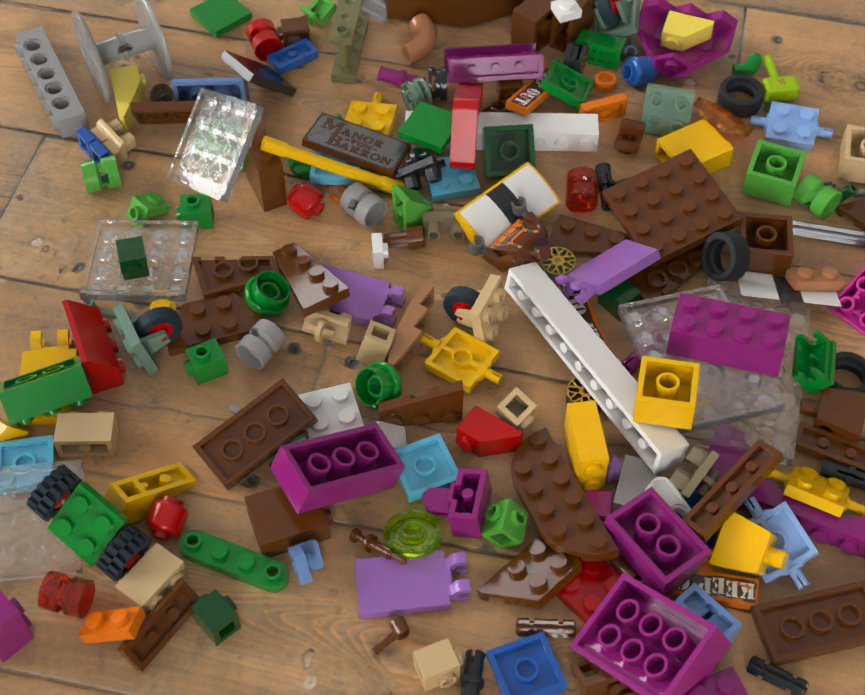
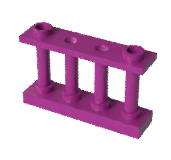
M536 43L444 48V67H447L449 83L543 78V53L536 52Z

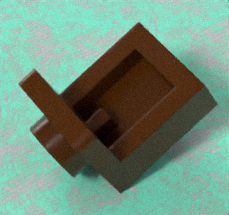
M623 118L613 149H617L620 153L626 155L637 154L641 147L645 122Z

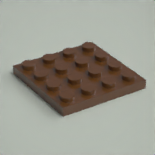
M688 149L602 191L603 199L633 242L659 250L661 259L649 266L651 269L705 243L707 238L713 233L727 232L743 224L742 216L692 149Z

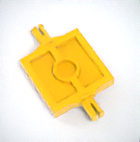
M375 92L372 102L352 100L345 120L391 136L398 114V106L381 103L384 95L381 92L379 94Z
M455 326L447 336L440 340L428 335V333L423 335L421 343L433 349L432 354L424 362V369L451 384L462 380L463 391L469 394L485 378L497 385H500L503 381L504 375L491 369L499 358L500 353L494 347Z
M795 465L793 472L789 474L775 469L768 476L770 480L784 485L785 491L783 495L839 518L842 512L845 511L861 517L865 514V505L850 500L851 498L848 495L851 488L846 486L843 481L831 477L828 479L820 476L817 471L810 467L802 466L800 468Z

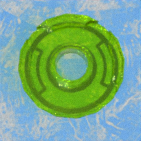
M408 510V514L401 515L398 513L393 515L386 522L383 529L385 545L394 549L396 555L406 559H418L432 554L440 546L443 538L439 520L433 514L422 510ZM413 531L419 533V534L414 535V536H409V535H407V533L413 532Z

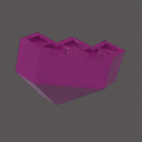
M644 0L640 11L638 33L636 34L647 56L653 59V68L670 79L687 76L728 53L732 45L738 20L724 10L705 13L692 3L674 6L666 0ZM669 11L714 21L711 39L684 51L671 50L660 46L662 31Z

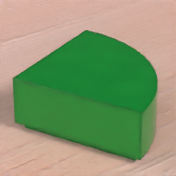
M288 158L290 170L296 176L310 180L311 165Z

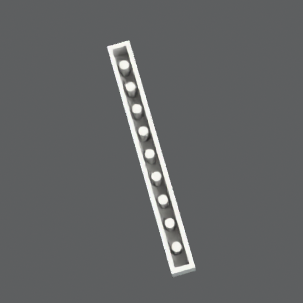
M536 262L510 268L504 287L505 290L593 399L596 400L597 404L652 472L656 474L681 465L690 446L685 437L674 427L633 422L638 386L636 379L625 369L620 360L615 357L605 342L599 338L589 323L583 319L576 308L562 294L561 290L551 281L546 272Z

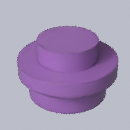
M613 454L612 459L609 458L606 474L608 476L607 482H612V480L619 481L624 459L618 458L617 454Z

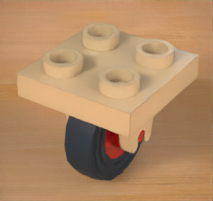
M494 274L489 276L482 291L466 286L452 287L443 301L445 312L451 319L461 325L473 328L474 337L488 345L496 339L498 328L501 322L507 319L509 312L505 302V288H503L501 276Z

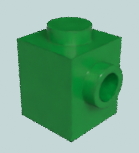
M211 193L180 195V205H176L177 220H182L183 230L214 228V208Z
M216 338L185 349L187 360L183 364L189 377L194 376L197 385L228 374L226 359Z

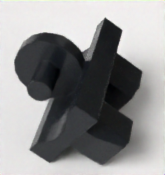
M414 148L410 151V158L406 159L408 166L396 170L395 174L396 178L403 180L405 187L417 191L422 188L420 180L422 176H425L426 183L428 184L442 181L441 169L446 167L444 159L438 161L434 156H430L428 151L422 152L419 148Z

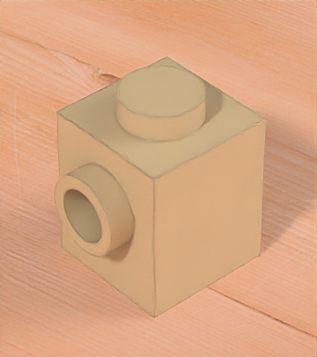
M370 320L356 360L367 365L375 361H384L396 329Z
M515 387L497 406L495 414L516 429L522 427L525 430L536 418L533 414L537 405L519 388Z
M448 638L413 651V665L425 692L438 686L440 688L448 687L460 678V666L463 665V659L457 647L452 648Z

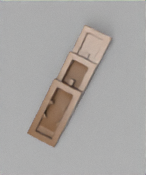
M427 282L423 284L411 300L400 320L391 344L388 363L392 364L399 374L422 348V332L428 326V310L434 304V286Z

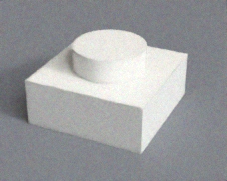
M576 0L551 1V10L560 23L582 17V9Z
M371 233L374 270L384 269V259L389 258L388 243H382V233Z

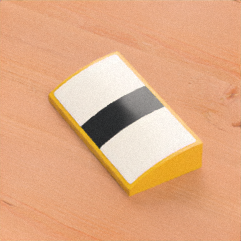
M526 162L453 214L469 241L475 244L474 236L480 235L484 238V247L487 248L518 218L523 219V216H516L512 212L511 202L515 206H521L518 196H523L526 199L527 210L529 212L532 211L538 218L561 201L544 177L529 162Z

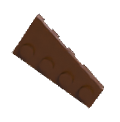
M296 243L286 244L272 252L281 275L288 281L290 291L292 290L304 317L310 316L350 296L348 286Z
M703 244L652 269L648 266L627 279L641 291L640 302L649 313L703 268L701 262Z

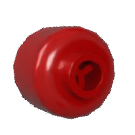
M306 182L300 185L295 184L286 198L289 201V209L306 220L310 219L313 215L318 217L325 207V204L322 203L323 193Z
M162 496L161 499L152 502L145 521L146 527L153 531L151 537L168 542L169 537L176 538L181 536L188 518V511L184 508V502L169 496Z

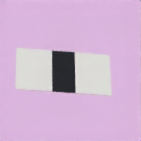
M746 272L738 280L742 296L841 307L836 291H794L785 279V276Z

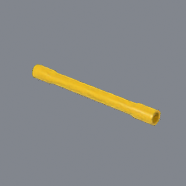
M265 136L261 144L262 151L280 157H287L377 187L379 190L391 194L393 185L398 184L405 187V183L350 166L291 146L284 141Z

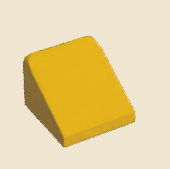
M0 419L1 442L24 439L29 434L17 424L10 425L8 420Z

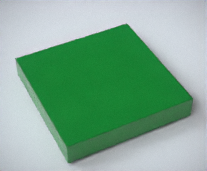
M206 0L189 9L190 16L216 38L252 19V12L238 0Z
M554 59L540 88L580 110V104L586 102L594 81Z
M420 101L399 129L398 138L442 154L451 141L452 112Z

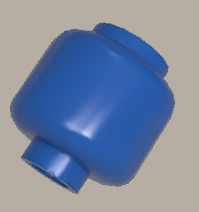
M649 56L630 57L622 68L623 79L632 87H645L648 83L652 84L658 75V71L653 68V59Z

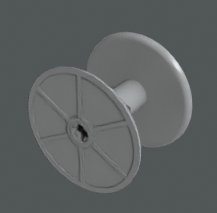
M134 0V8L140 28L122 34L117 31L115 36L98 42L94 41L81 14L77 11H72L71 13L74 31L84 61L97 90L105 102H109L111 99L109 81L104 68L106 64L121 59L129 61L130 56L148 51L160 75L167 81L173 79L172 63L166 41L148 0Z

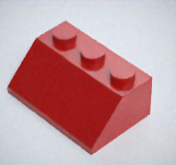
M71 300L62 301L92 394L124 385L122 373L126 372L122 357L116 358L115 353L119 352L115 337L109 338L108 333L112 332L108 317L102 318L97 307Z

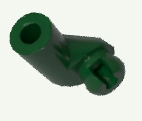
M830 181L824 183L825 186L831 185L842 193L840 203L858 193L857 186L854 183H849L841 189L836 188V184L832 185Z

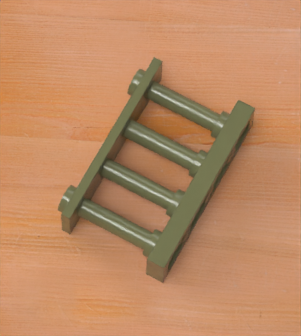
M363 0L338 1L328 39L329 43L338 44L331 73L332 82L355 83L369 26V16L360 15Z

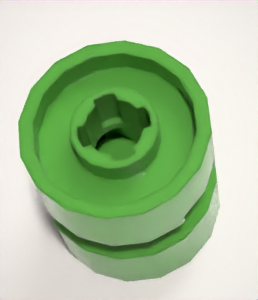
M115 155L103 157L98 163L95 160L80 162L88 194L100 192L105 186L108 189L122 187Z
M812 173L798 185L793 199L805 208L810 207V212L823 220L829 217L838 207L842 199V193L831 185L825 186V181Z

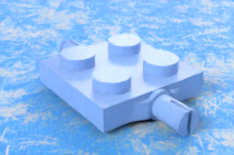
M772 101L766 117L752 115L750 125L764 127V141L794 149L812 152L817 136L831 139L833 135V129L819 127V109Z
M755 496L750 497L749 499L755 509L748 500L744 502L753 516L750 521L776 535L777 541L774 548L789 553L783 570L770 565L767 566L766 572L762 576L765 583L768 585L782 576L790 575L798 590L804 588L798 577L804 586L807 587L810 582H808L800 568H802L805 562L820 553L786 501L773 509L763 511Z

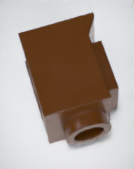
M307 14L302 17L280 19L281 26L277 27V33L280 39L283 40L284 48L305 38L311 42Z

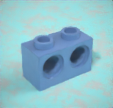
M695 582L674 601L718 627L731 644L736 641L742 624Z

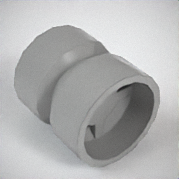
M360 182L351 184L344 191L340 199L341 209L366 228L376 226L386 214L387 203Z
M260 319L251 328L249 334L245 335L238 342L235 350L240 359L249 367L262 370L271 360L272 353L276 354L286 343V337L273 322Z

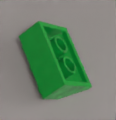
M79 355L0 382V400L10 425L15 423L18 426L28 424L34 420L33 417L43 413L45 416L54 415L60 412L63 406L72 404L73 407L88 402V398L93 396Z

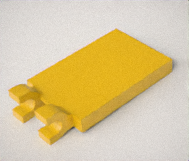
M58 329V346L46 347V341L42 340L43 333L41 330L30 331L31 351H22L20 375L78 356V350L72 349L73 340L69 338V329ZM72 404L63 406L58 413L73 412L74 407ZM44 413L33 417L34 420L21 426L56 424L58 413L50 416H45Z

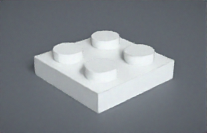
M350 382L298 395L318 420L317 423L306 430L308 439L364 426Z

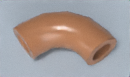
M425 13L418 14L411 20L409 27L414 33V37L401 44V53L408 65L414 64L428 56L436 44L437 30L431 18Z

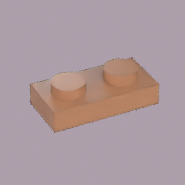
M808 267L787 268L785 279L794 291H843L845 286V280L832 267H823L822 269H810Z

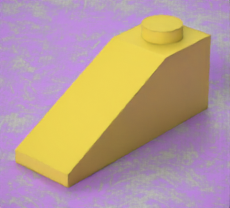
M137 65L109 70L118 115L124 129V134L130 131L135 120L130 111V103L143 102L145 98L143 88L147 87L144 73L139 74Z

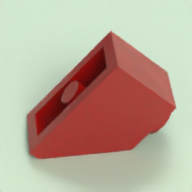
M476 405L456 428V444L463 451L473 453L478 457L516 452L522 443V431Z

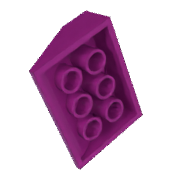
M623 572L569 647L640 695H683L714 670L731 643L715 625Z

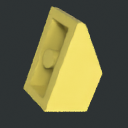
M669 11L662 31L660 46L671 50L684 51L711 39L714 21Z

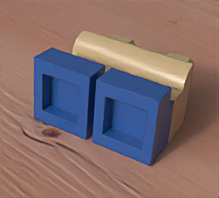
M101 118L98 120L96 127L87 130L85 127L76 130L80 148L91 160H95L97 163L103 157L115 155L118 166L129 160L127 152L136 147L134 136L130 132L124 134L123 126L117 119L106 124Z

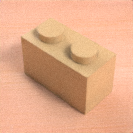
M73 411L58 413L53 443L59 457L116 456L119 425L115 412L80 413Z
M156 543L118 582L115 588L123 603L129 607H141L147 616L179 580L186 581L188 574L184 561Z

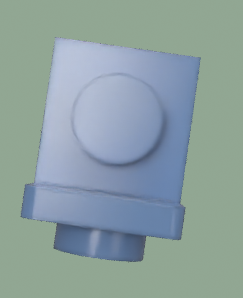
M316 539L287 547L295 576L300 584L304 585L313 582L310 572L324 567Z

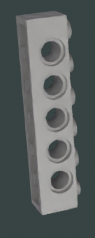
M42 26L15 34L17 44H14L16 53L19 58L23 57L21 62L25 72L30 71L28 77L32 86L37 85V87H34L39 101L44 100L42 106L46 115H51L49 120L53 130H58L62 139L75 135L76 130L82 127L90 130L85 111Z

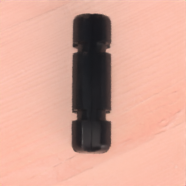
M757 656L751 657L746 668L748 673L756 677L761 675L763 676L762 680L784 691L789 689L792 695H805L809 687L807 680L798 676L796 679L792 677V673L770 662L768 665L765 664V660Z

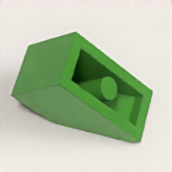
M398 184L392 186L393 221L402 231H406V227L423 225V211H433L431 202L428 199H424L416 190Z

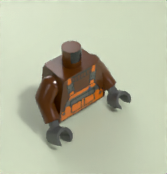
M518 196L521 206H515L511 202L513 214L523 216V219L518 218L487 248L484 247V238L480 235L474 236L475 244L469 242V251L472 255L479 256L482 254L485 261L501 272H506L510 268L528 263H537L539 260L546 261L551 254L550 245L547 241V230L540 219L532 211L529 212L527 210L526 199L523 196Z

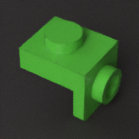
M314 0L308 8L301 4L299 9L304 15L307 14L308 22L311 26L315 23L322 28L336 12L337 5L331 0Z
M155 192L133 195L127 212V218L140 229H145L149 217L169 214L171 205L160 194Z

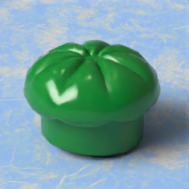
M263 271L247 281L244 297L254 312L266 317H273L287 309L290 301V286L288 281L279 273Z
M375 361L369 364L366 368L360 370L356 376L355 390L357 396L363 404L377 410L378 403L401 397L402 383L398 370L392 364L384 361Z

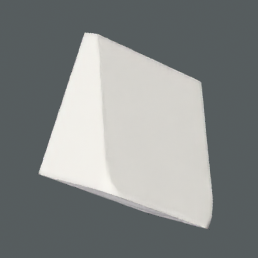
M377 421L394 449L407 445L405 427Z

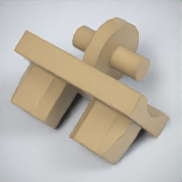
M328 307L305 317L302 331L314 334V340L320 343L326 338L346 345L349 342L352 315L344 312L337 315L331 313Z

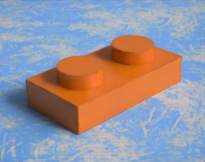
M624 93L582 103L580 104L579 114H598V123L624 117L628 98Z
M141 607L90 611L78 636L84 644L132 640L136 638L146 614Z

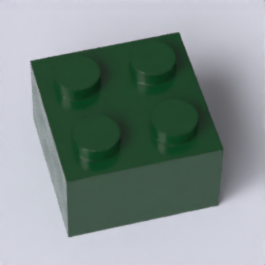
M533 124L488 126L482 128L484 178L506 177L526 162H529L536 169Z

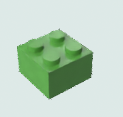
M758 139L746 172L741 193L790 207L807 152Z

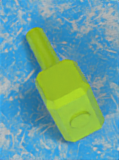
M766 55L763 61L770 78H764L761 81L765 90L763 101L769 103L772 101L796 100L800 92V84L797 77L794 75L780 77L772 56Z

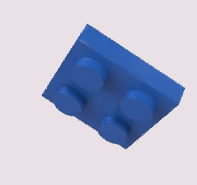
M544 631L486 651L485 657L501 695H558L568 690L567 682Z

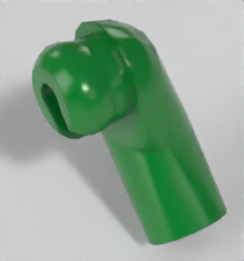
M752 53L744 64H733L732 74H755L762 64L761 55Z

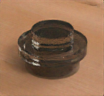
M166 84L155 85L150 93L152 102L172 101L174 98L172 89Z

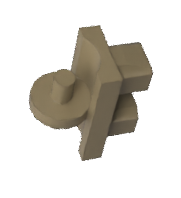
M443 203V210L423 211V226L428 241H438L441 239V234H451V239L454 241H463L465 239V232L453 214L458 210H448V203Z
M694 445L685 456L687 461L697 467L693 474L689 475L678 467L669 478L679 490L684 500L690 497L700 482L703 485L697 493L702 497L717 483L716 481L721 475L718 470L714 469L709 476L706 475L720 456L714 450L707 452Z

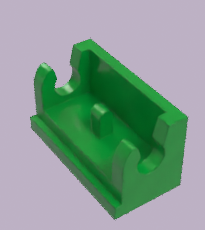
M583 28L576 42L579 45H582V43L589 44L586 63L618 70L627 39Z
M817 330L813 331V336L818 339L817 341H811L803 334L795 336L792 378L810 394L834 385L837 343L834 340L830 341L822 332Z

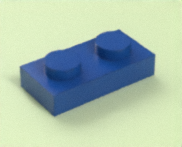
M307 38L267 55L268 63L279 75L319 58L318 50Z

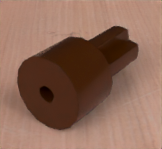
M424 226L406 227V231L384 234L383 243H388V248L408 246L409 250L425 248L426 234Z

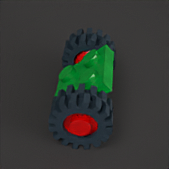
M65 465L58 466L56 470L53 469L50 472L49 476L46 475L42 483L36 486L37 489L32 491L31 496L27 499L26 505L44 521L53 519L47 526L49 531L92 567L96 564L114 582L123 578L138 563L137 561L144 556V553L152 543V540L135 525L128 526L126 530L122 531L130 519Z

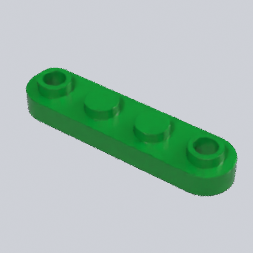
M189 530L179 539L181 555L190 562L270 593L280 592L288 585V569L284 563L200 530ZM191 541H198L195 545H189ZM272 571L278 572L276 576L268 575Z

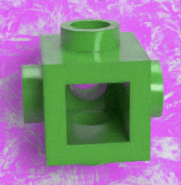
M510 498L489 504L485 513L481 535L500 549L522 544L529 512Z

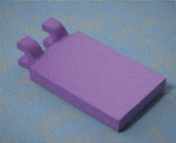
M625 239L566 275L561 274L554 279L558 284H565L561 292L566 298L571 296L575 290L581 289L580 294L575 296L574 300L582 305L592 295H602L655 263L661 257L658 249Z
M321 264L349 287V297L328 306L331 313L337 315L343 312L352 315V322L368 326L370 320L393 328L396 322V317L393 316L396 309L393 306L403 307L406 301L405 297H403L405 287H391V282Z
M444 550L431 551L418 557H404L407 560L405 565H401L400 562L393 558L387 560L384 557L355 560L360 619L450 610V601L471 600L469 578L460 579L452 583L451 573H467L465 551L453 553L447 558L444 557ZM424 552L411 553V554H406V555H417V554H421V553H424Z

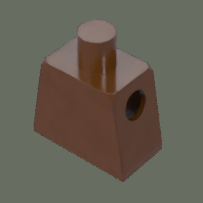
M827 387L823 389L819 401L803 397L798 413L813 417V426L859 442L865 419V393Z

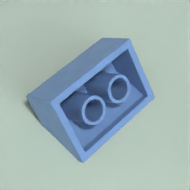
M243 77L171 79L175 101L228 100L233 112L238 111L240 116H249L250 95L248 81Z

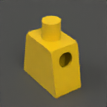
M734 512L721 528L709 564L723 569L764 576L768 565L783 570L789 553L774 548L777 541L776 535Z

